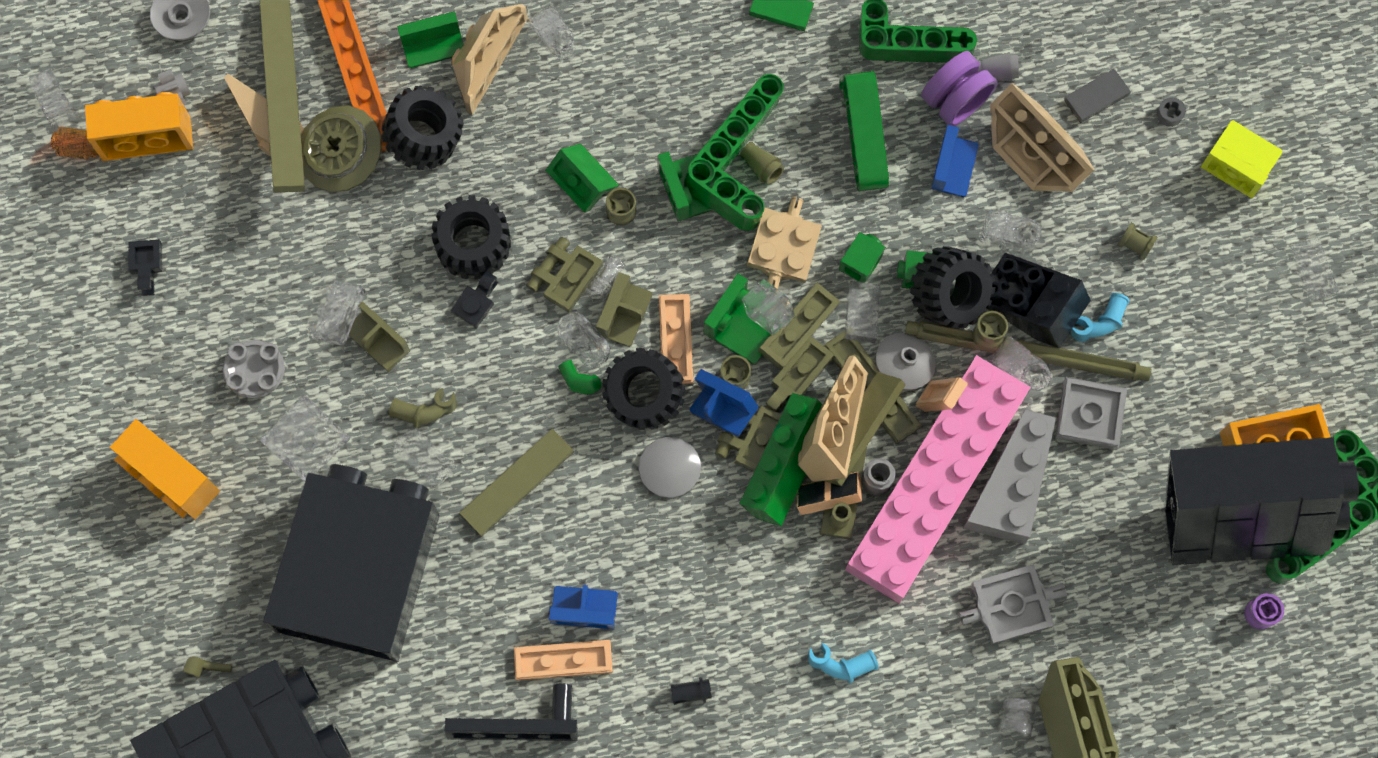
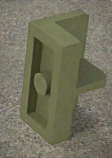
M618 272L597 322V335L631 347L652 298V292L632 285L629 275Z
M362 301L358 305L361 313L344 329V332L389 373L410 352L407 342Z

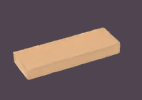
M689 294L659 295L661 354L678 367V371L684 379L682 381L683 385L693 384Z
M610 640L514 647L516 681L613 673Z

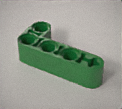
M866 0L862 5L859 19V51L867 60L947 63L964 51H969L972 55L974 53L977 36L969 28L888 25V7L883 0ZM868 14H876L879 18L872 19L868 17ZM873 40L878 42L879 45L871 46L867 42ZM897 42H906L909 46L901 47ZM932 42L937 44L938 47L931 48L926 43Z
M874 71L844 74L839 79V89H843L844 101H842V104L846 105L857 191L888 188L889 173L876 74Z

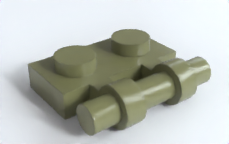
M560 237L555 245H550L546 251L547 256L541 265L533 269L531 272L532 277L526 286L531 291L536 292L542 283L546 284L548 288L543 293L544 298L570 313L603 266V260L578 245L570 255L565 251L570 242L564 237ZM557 262L564 264L556 276L550 274Z
M761 405L757 415H753L747 424L750 429L745 440H741L726 431L721 432L717 440L719 445L715 454L726 459L730 449L739 451L734 463L754 472L781 414Z

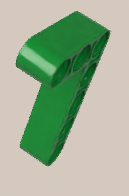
M765 74L758 79L692 160L684 179V186L688 187L691 195L743 231H750L758 226L765 210V205L758 195L724 171L777 106L784 89V84L774 74ZM763 90H768L773 95H767L763 92ZM745 111H752L757 116H750ZM728 132H735L740 137H733ZM711 153H718L723 158L717 159ZM700 174L706 180H698L693 175ZM718 192H726L730 195V198H723ZM743 209H749V210H751L755 215H754V216L746 215V214L743 212Z
M1340 430L1331 436L1334 437L1335 446L1336 441H1339L1346 447L1347 452L1343 453L1336 446L1338 462L1354 461L1355 466L1362 467L1366 472V478L1358 475V500L1349 502L1350 528L1347 530H1337L1338 539H1332L1330 550L1325 552V555L1290 557V554H1286L1285 558L1270 559L1266 565V573L1273 582L1285 584L1298 577L1378 519V498L1376 494L1378 491V461L1353 431ZM1352 509H1357L1361 513L1362 521L1354 518ZM1279 561H1283L1288 565L1289 575L1280 571L1278 567Z

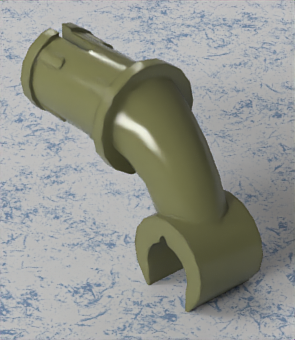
M443 388L439 389L434 396L435 403L430 407L424 404L417 406L395 398L389 409V417L412 423L418 429L422 425L438 420L444 414L455 411L457 408L455 393L453 392L450 400L441 402L444 397Z

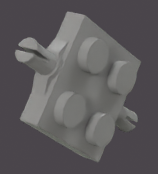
M1033 564L973 581L971 585L977 600L976 608L959 612V618L962 619L961 623L963 626L981 620V623L986 627L991 645L1052 628L1054 623L1049 611V600L1067 596L1066 589L1063 590L1065 588L1063 583L1045 588L1039 580Z

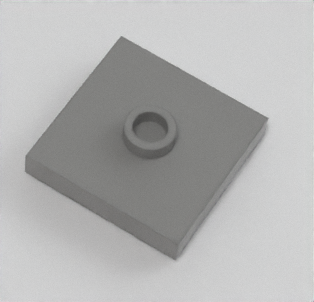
M1065 377L1055 438L1117 450L1120 445L1127 388Z

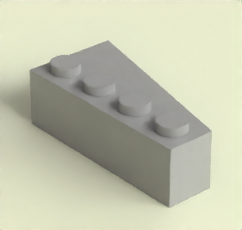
M1029 410L1023 412L962 529L1020 544L1026 543L1032 531L1056 417Z

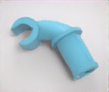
M1112 293L1103 315H1100L1098 322L1092 323L1089 318L1081 316L1076 324L1084 327L1085 330L1080 331L1072 328V337L1076 341L1085 342L1089 338L1101 337L1114 330H1120L1123 326L1121 320L1129 304V298L1121 293Z
M821 643L820 648L824 653V658L815 657L811 648L808 654V661L812 667L821 669L832 677L847 680L848 683L854 682V678L879 668L872 650H868L849 660L843 658L836 662L830 658V648Z

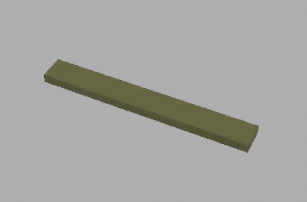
M259 0L273 193L305 192L290 0Z

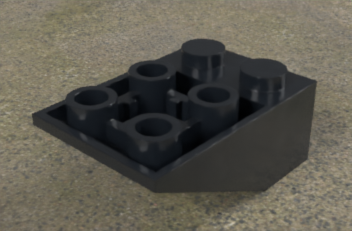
M1004 253L991 273L995 278V281L992 283V287H995V292L991 294L990 300H992V303L986 309L1001 313L1008 323L1035 340L1059 349L1091 299L1082 280Z

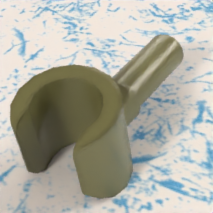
M193 656L187 659L183 671L186 674L199 678L203 668L209 671L231 672L232 664L213 663Z

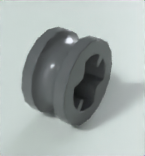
M1169 97L1164 99L1158 107L1157 118L1165 126H1176L1184 118L1186 107L1181 100ZM1170 107L1176 109L1172 118L1166 115Z

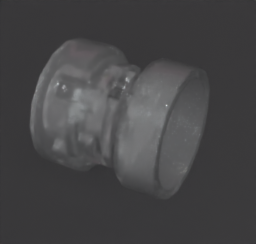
M1005 697L1003 702L1005 716L1000 720L999 731L1008 733L1009 730L1017 731L1018 736L1031 737L1033 726L1030 721L1031 716L1035 714L1037 704L1025 699Z

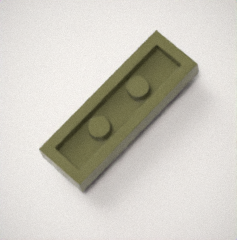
M817 282L763 343L758 352L782 370L841 301Z

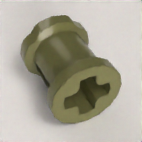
M1131 222L1117 246H1125L1139 254L1140 259L1145 260L1158 237L1145 234L1136 229L1135 224Z

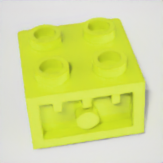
M1232 120L1201 165V168L1252 199L1268 178V174L1281 156L1282 150Z

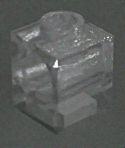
M765 279L742 298L748 317L771 335L786 327L795 316L789 297Z

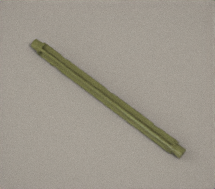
M907 320L905 334L917 336V339L1133 381L1137 379L1149 381L1151 376V367L1140 366V363L1063 348L1058 349L1053 346L1004 337L1003 342L998 348L986 351L980 349L974 343L973 331L960 328L954 329L924 321L913 322Z

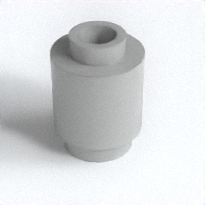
M885 459L871 460L866 465L862 474L861 484L863 489L873 496L886 494L890 490L896 476L893 465ZM873 476L881 477L882 481L875 480Z

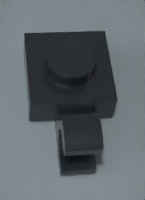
M159 239L128 242V270L132 275L138 274L137 288L142 290V296L155 295L153 273L162 272V243Z
M486 271L481 277L476 290L469 286L466 287L450 310L451 313L473 327L478 328L494 305V302L488 297L499 283L496 280L497 277Z

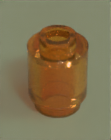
M60 126L57 132L55 131L52 134L51 147L55 150L57 156L88 160L90 157L96 158L98 155L87 139V129Z

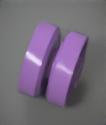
M964 51L947 62L929 80L921 93L923 100L932 109L941 107L939 116L947 125L957 126L988 100L998 85V81L987 70L978 72L980 63L969 51Z

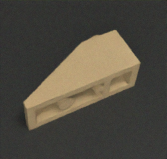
M227 73L224 79L259 142L257 146L265 154L271 156L267 99ZM300 122V133L302 135L304 129Z

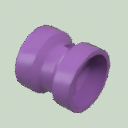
M1265 593L1247 603L1244 616L1250 626L1263 630L1281 621L1284 616V606L1277 596Z

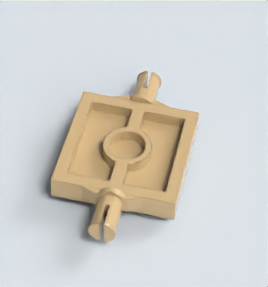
M791 197L788 212H778L765 208L759 221L747 266L761 270L769 276L764 290L767 294L770 293L772 284H774L771 295H777L780 280L792 279L803 283L807 280L822 225L804 220L799 216L804 202L801 198H799L796 208H794L797 197Z

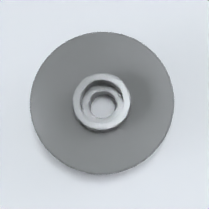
M154 0L150 9V19L155 30L164 38L174 41H184L197 36L204 30L210 18V7L207 0ZM180 14H187L185 19L177 20Z
M896 333L886 337L878 346L875 355V364L878 372L902 379L905 383L904 391H913L924 387L933 377L936 368L935 357L929 345L922 339H917V336L905 333ZM904 354L909 355L913 360H907Z

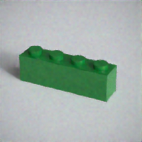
M796 393L791 394L739 502L752 516L761 521L782 526L804 480L806 473L798 465V455L802 450L804 437L822 406L818 399Z

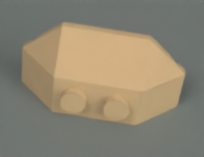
M518 4L504 7L480 16L476 25L472 24L469 27L465 37L466 42L462 49L458 48L455 51L451 64L453 65L454 74L467 113L473 115L527 21L526 6Z
M1011 83L990 104V113H992V148L1033 191L1072 192L1095 171L1086 154L1073 138L1038 102L1015 84Z

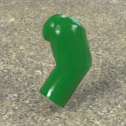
M567 360L558 366L568 388L572 392L591 395L601 389V379L597 375L590 376L578 373L572 360Z

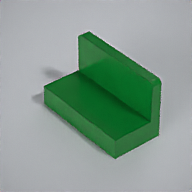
M455 11L397 26L409 68L450 59L458 48L462 49L464 45Z
M582 144L560 149L545 170L584 213L590 211L603 194L611 192L619 186Z

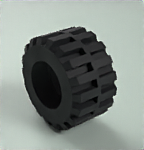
M415 86L413 91L407 88L403 90L402 94L398 93L395 96L382 124V131H384L382 140L387 142L385 148L388 153H395L393 158L396 161L403 160L405 161L404 166L411 168V165H416L417 170H424L425 166H428L429 169H434L437 164L443 165L451 157L462 135L464 122L463 119H460L462 115L460 108H454L456 102L452 98L449 100L445 98L446 93L440 91V93L434 92V88L429 86L427 90H424L422 86ZM409 122H424L436 134H421L414 130Z
M468 195V200H463L462 196L457 197V203L452 205L449 201L444 205L445 212L439 210L436 214L437 221H433L432 241L441 264L444 268L448 267L451 274L456 276L457 272H459L463 279H468L469 274H473L475 280L481 279L480 273L488 271L493 274L492 268L496 266L499 270L503 266L502 259L507 260L509 256L508 248H511V238L508 223L503 211L500 212L499 207L494 202L489 205L487 198L481 197L480 201H477L475 195ZM467 226H481L489 232L487 240L481 246L474 249H464L454 243L457 233Z
M943 246V248L937 247L932 249V254L927 253L923 256V263L918 262L915 267L917 269L916 275L912 274L911 281L914 284L913 287H910V294L914 295V298L911 300L913 306L918 307L917 312L919 315L924 316V319L950 328L964 329L968 328V324H976L978 317L986 312V307H990L992 303L990 297L995 292V287H992L995 278L993 274H990L992 270L990 264L985 263L986 259L982 256L958 248ZM956 278L955 288L950 296V288Z
M636 348V352L631 350L623 352L625 356L622 358L617 356L613 360L615 365L612 368L608 366L605 371L608 377L602 381V386L605 387V392H602L603 399L608 403L606 407L619 421L640 430H645V428L654 430L658 429L660 424L667 425L670 423L668 419L671 416L676 417L678 415L677 408L679 405L683 406L684 403L682 393H686L685 386L682 384L684 379L678 371V367L663 354L652 349L647 351L644 348ZM652 372L660 381V391L657 398L647 406H634L628 397V388L631 381L641 373Z

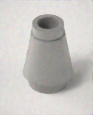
M1010 52L978 60L980 63L978 72L987 70L996 80L1012 82V79L1019 78L1018 54L1010 55Z

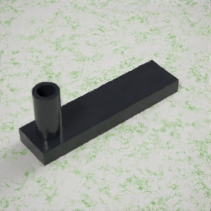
M566 683L553 685L552 719L445 718L444 731L447 740L578 741L577 720H571L572 685Z

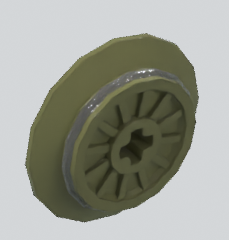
M348 105L330 107L316 115L304 128L301 136L304 177L316 188L329 192L349 191L362 184L375 170L381 155V134L376 122L363 110ZM339 142L338 146L340 149L335 152L336 147L334 145Z

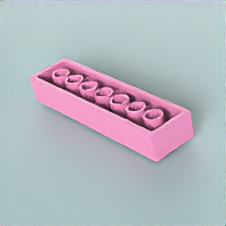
M977 355L962 378L968 384L955 406L951 410H942L845 569L848 573L899 604L1031 388Z

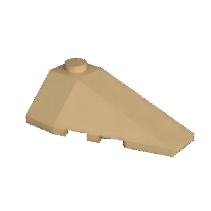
M855 356L848 357L804 437L802 450L798 455V465L813 482L847 478L868 375Z

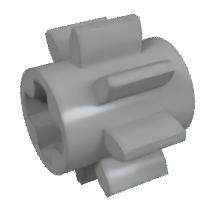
M170 69L158 74L160 82L153 84L156 93H177L185 105L184 97L190 95L191 92L182 73L174 75Z

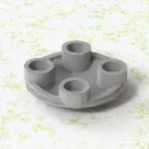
M251 340L234 343L230 346L222 371L224 381L231 391L241 397L258 398L266 396L278 387L284 376L285 365L284 359L276 345L265 341Z
M665 437L655 440L645 448L640 457L638 470L641 481L649 491L660 497L674 499L694 488L700 477L701 463L698 453L691 444L680 438Z

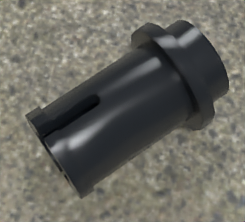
M699 677V681L670 684L674 705L702 700L703 703H706V699L712 698L709 679L703 680L702 677Z

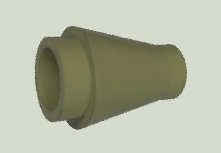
M749 142L741 150L740 155L746 160L760 182L772 184L784 172V166L781 164L780 158L756 146L753 142Z

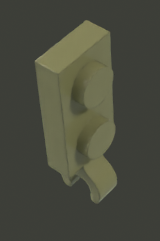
M810 337L773 379L771 385L777 390L766 402V408L778 412L792 393L803 395L831 362L835 354L813 337Z

